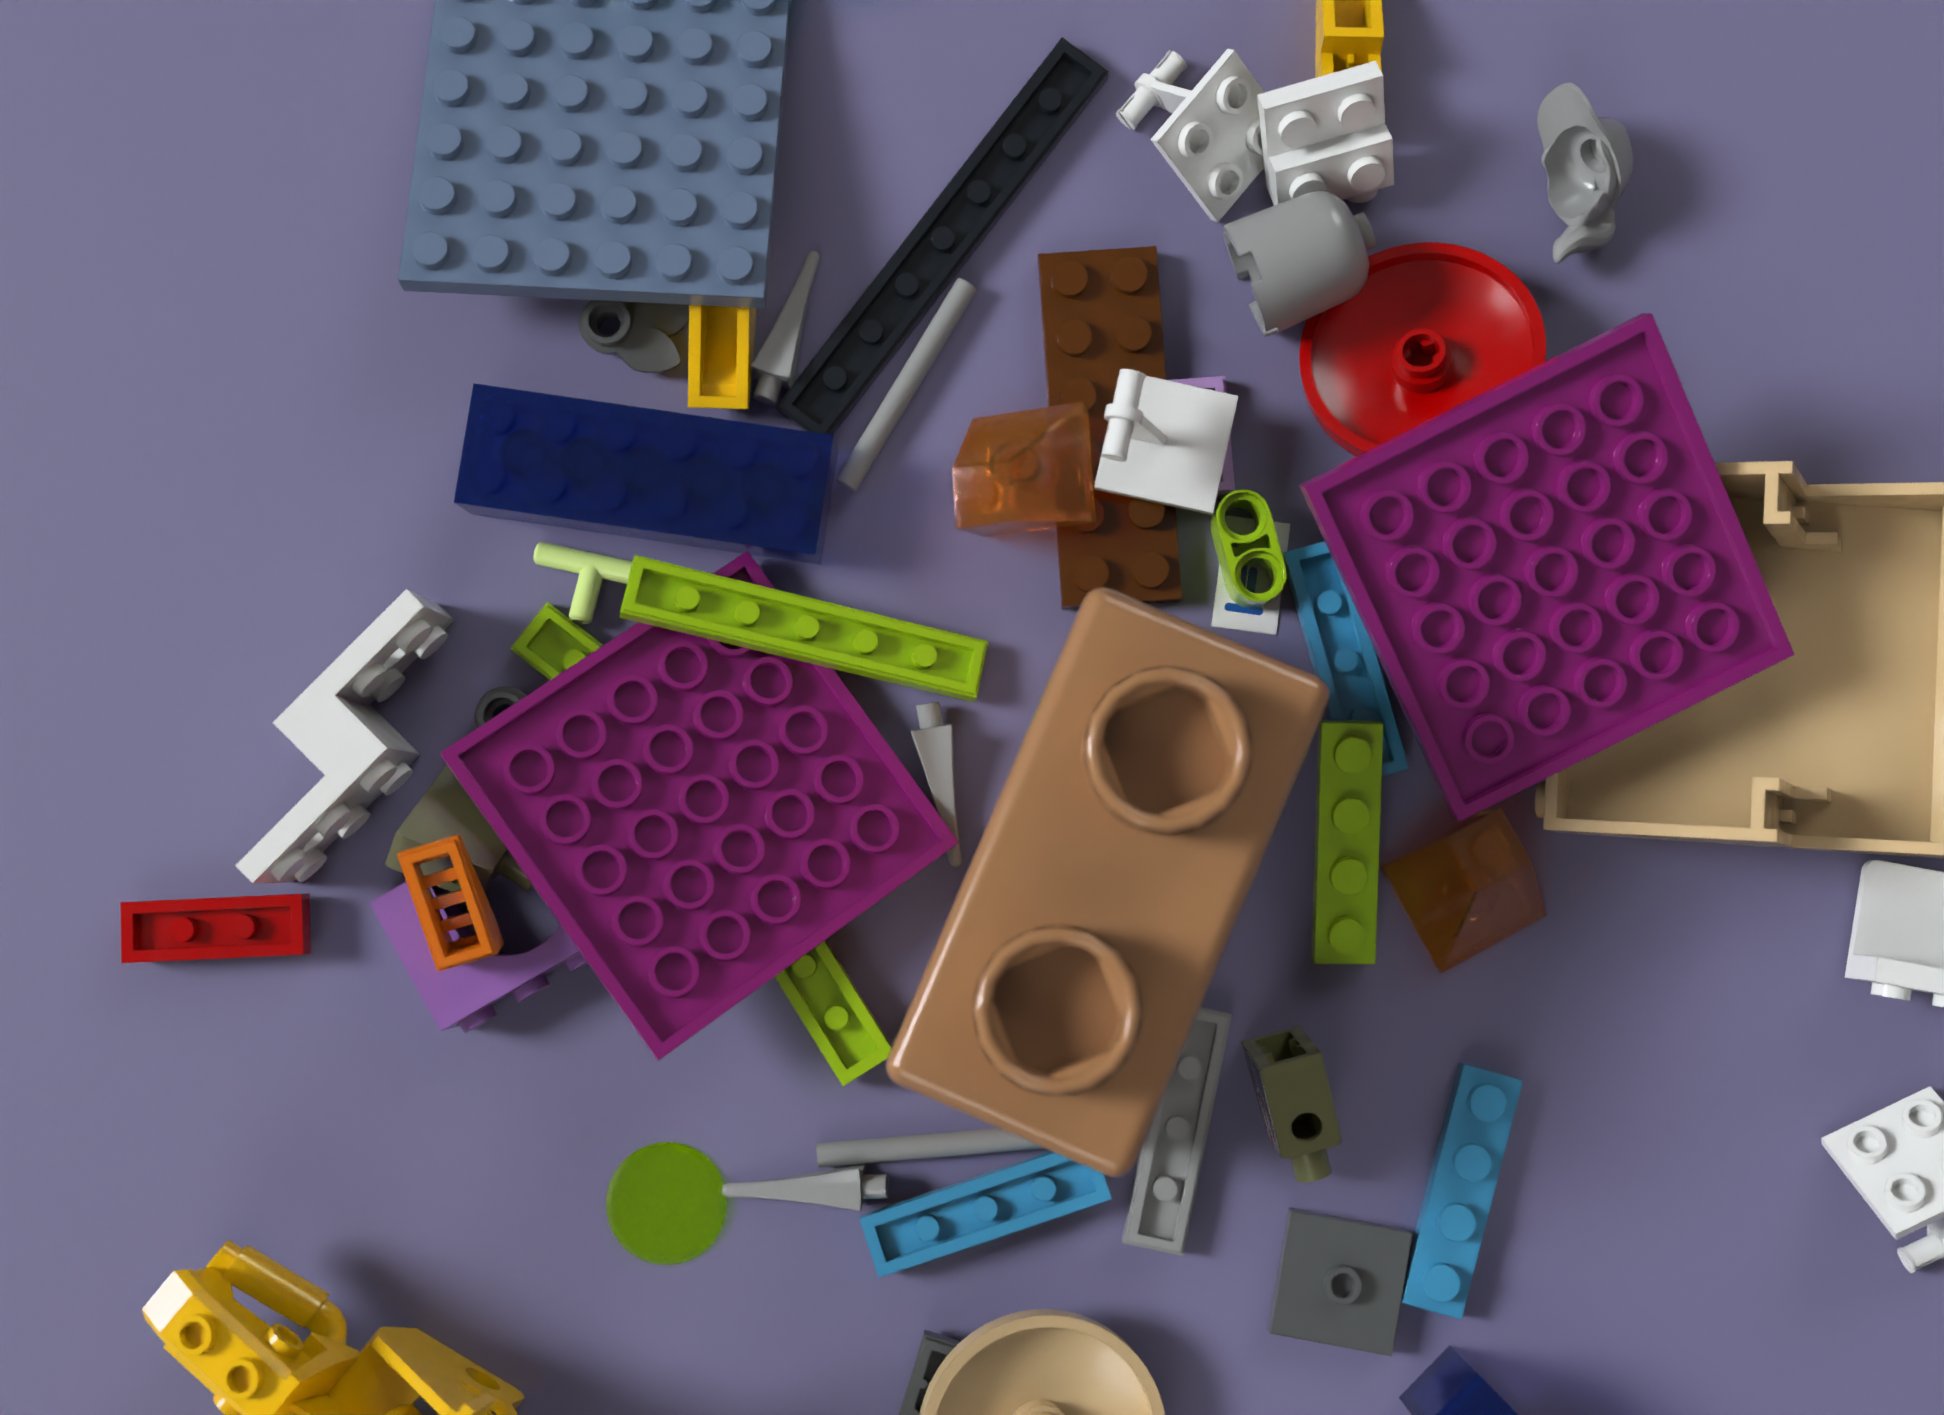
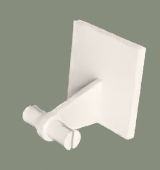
M1227 49L1193 90L1173 86V82L1188 66L1179 54L1169 50L1150 75L1143 73L1134 83L1136 91L1115 114L1123 125L1129 129L1132 128V130L1136 129L1139 122L1153 106L1161 107L1172 114L1150 140L1209 218L1219 222L1264 169L1257 94L1264 92L1236 51L1232 49Z
M1120 369L1113 403L1106 405L1104 419L1108 421L1094 489L1212 515L1238 396L1146 376V374L1132 369Z
M1929 1086L1821 1138L1823 1147L1895 1240L1927 1226V1236L1897 1249L1899 1259L1910 1273H1914L1916 1270L1941 1258L1944 1260V1102L1932 1087Z

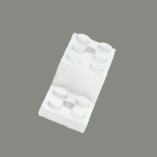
M406 589L273 722L325 776L235 865L252 883L294 882L296 879L299 882L307 880L326 862L327 856L323 852L339 836L342 839L348 838L368 820L370 813L366 808L382 792L386 796L394 793L412 775L413 770L409 765L420 754L370 704L375 699L378 702H382L393 695L405 681V676L402 672L418 656L421 659H426L446 641L448 634L444 630L454 619L438 603Z

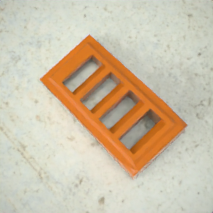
M456 834L399 851L397 857L437 972L498 954L504 945V941L461 835ZM450 856L453 867L424 876L420 864ZM458 879L461 890L433 897L429 887ZM466 902L469 912L443 919L439 909ZM471 924L474 925L476 934L452 940L449 931Z

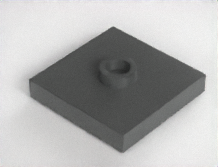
M1288 1208L1268 1324L1270 1334L1392 1356L1412 1233L1405 1229Z

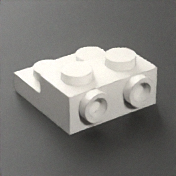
M1376 61L1257 94L1266 188L1274 206L1315 191L1331 192L1342 200L1347 199L1354 203H1364L1372 200L1378 194V189L1394 185L1393 138L1385 124L1384 80Z

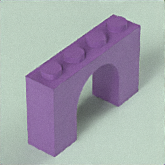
M404 882L369 902L440 1031L460 1025L465 1034L496 1017L497 1014L492 1006L513 994L517 1003L549 986L550 983L545 975L566 963L570 972L588 964L559 924L555 932L544 943L528 952L518 954L499 951L496 955L437 972L407 883ZM437 886L429 887L433 897L450 893L448 890ZM457 904L439 909L443 919L462 914ZM467 925L451 930L449 934L452 940L473 935L474 932Z

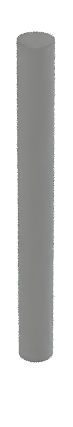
M957 278L838 474L836 481L848 489L857 491L976 294L977 289L966 280Z
M987 1128L817 1143L818 1167H831L1044 1148L1002 1129Z

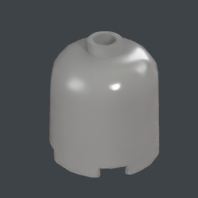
M1326 191L1306 193L1223 225L1225 230L1223 237L1237 279L1240 280L1250 276L1251 287L1256 301L1248 305L1264 337L1276 332L1279 333L1351 299L1361 291L1367 282L1369 273L1367 250L1376 246L1373 230L1364 212L1353 216L1347 204L1334 193Z

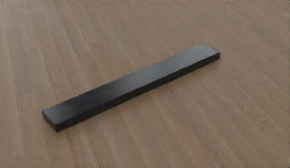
M1063 37L1058 41L775 407L777 412L822 446L826 445L1108 79V70Z

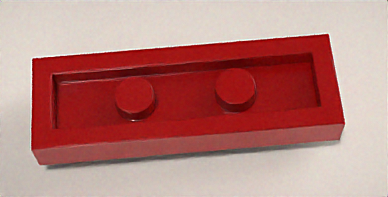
M310 893L120 902L121 963L311 954Z

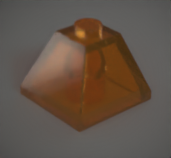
M1081 401L973 418L952 467L956 529L983 537L1095 523L1088 404Z
M1502 808L1483 810L1380 867L1439 973L1451 969L1547 916L1532 862Z

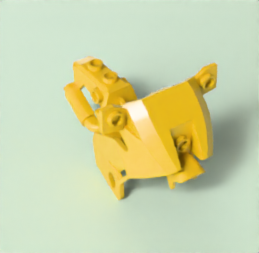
M229 1239L207 1264V1268L199 1270L189 1268L173 1271L142 1309L147 1323L165 1343L163 1348L214 1394L213 1400L215 1405L225 1415H422L414 1406V1403H416L420 1396L439 1415H493L491 1411L495 1412L496 1415H518L515 1409L525 1399L524 1394L514 1386L417 1328L383 1326L374 1333L361 1351L346 1345L347 1323L341 1310L327 1299L330 1293L247 1244L243 1249ZM232 1286L300 1327H307L312 1333L302 1342L292 1330L284 1325L275 1323L269 1326L234 1299Z

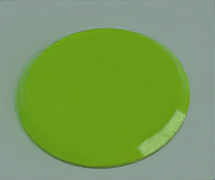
M659 1142L644 1146L629 1155L619 1165L609 1183L606 1196V1212L611 1230L619 1243L628 1252L646 1262L672 1265L693 1259L713 1243L723 1226L727 1211V1197L722 1194L723 1179L715 1165L703 1153L693 1147L676 1142Z

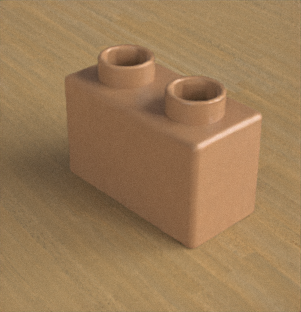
M1101 587L1087 593L888 1056L886 1067L892 1081L1105 1175L1119 1177L1130 1172L1136 1163L1328 703L1329 692L1324 681L1313 674L1112 589Z

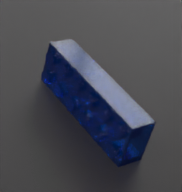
M473 383L454 503L473 515L742 554L748 550L750 555L821 565L839 448L834 435Z

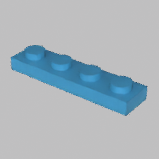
M1325 541L1284 552L1282 556L1286 567V575L1315 676L1323 680L1328 687L1329 698L1325 708L1327 719L1381 721L1383 723L1382 776L1409 769L1375 649Z
M1458 1063L1409 1251L1401 1303L1462 1320L1523 1080L1465 1063Z
M1049 1151L862 1214L859 1220L878 1278L1097 1205L1112 1198L1103 1173Z

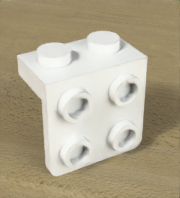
M1870 860L1862 866L1845 978L1871 982L1870 994L1910 1001L1912 990L1933 994L1932 1006L1944 1008V872L1881 860Z

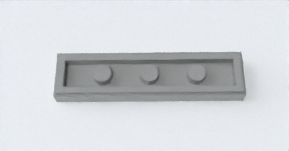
M1203 1007L1199 1009L1138 1156L1121 1239L1124 1244L1183 1256L1232 1016L1230 1013Z

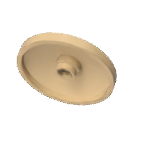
M1032 1309L999 1317L976 1329L959 1342L946 1356L931 1379L923 1398L919 1415H1165V1411L1156 1383L1147 1367L1134 1350L1115 1332L1081 1314L1055 1309Z

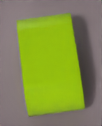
M1247 489L1235 490L1227 494L1213 512L1210 521L1211 535L1226 590L1230 598L1239 606L1248 609L1261 608L1269 604L1283 589L1287 579L1286 567L1271 511L1266 500L1258 493ZM1236 507L1246 509L1255 520L1254 532L1248 535L1233 533L1225 522V512ZM1252 564L1263 567L1270 576L1269 590L1265 593H1253L1246 589L1241 581L1240 573L1242 567Z

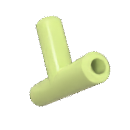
M540 542L536 545L533 556L536 565L579 574L568 616L572 621L580 624L592 622L602 580L627 584L633 562L546 542Z

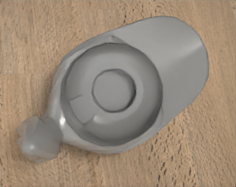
M1573 83L1561 84L1548 93L1541 102L1537 116L1538 130L1544 148L1541 162L1548 177L1549 204L1558 217L1568 225L1566 230L1553 244V259L1556 264L1561 263L1571 254L1585 253L1598 249L1612 239L1616 228L1614 204L1624 193L1633 170V148L1626 127L1616 119L1598 117L1586 95Z

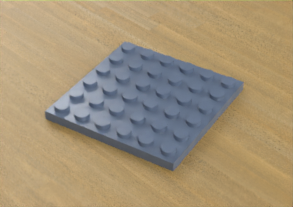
M435 0L398 281L403 290L766 309L792 0Z

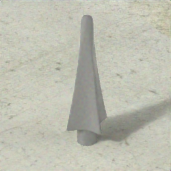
M810 251L806 255L786 304L751 364V367L756 371L753 379L758 380L753 397L761 403L776 405L781 387L790 389L794 384L805 314L820 260L819 253L816 251Z
M939 701L916 705L920 729L911 730V735L924 768L936 810L959 841L956 846L947 852L948 862L951 866L957 867L962 863V853L955 805L953 723L943 724Z
M855 1164L785 1178L727 1183L722 1187V1194L732 1198L787 1200L861 1212L862 1205H867L868 1203L867 1199H886L889 1197V1177L887 1173L866 1174V1164Z

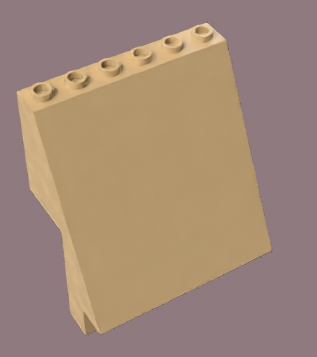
M1793 461L1715 463L1795 655L1546 778L1545 782H1539L1535 794V812L1537 818L1544 819L1543 830L1557 833L1944 859V482L1807 484Z

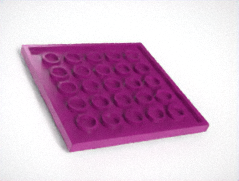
M1642 313L1299 485L1451 816L1458 822L1795 655L1652 313Z
M748 550L712 573L775 589ZM640 622L440 752L444 762L657 1061L959 843L834 669Z

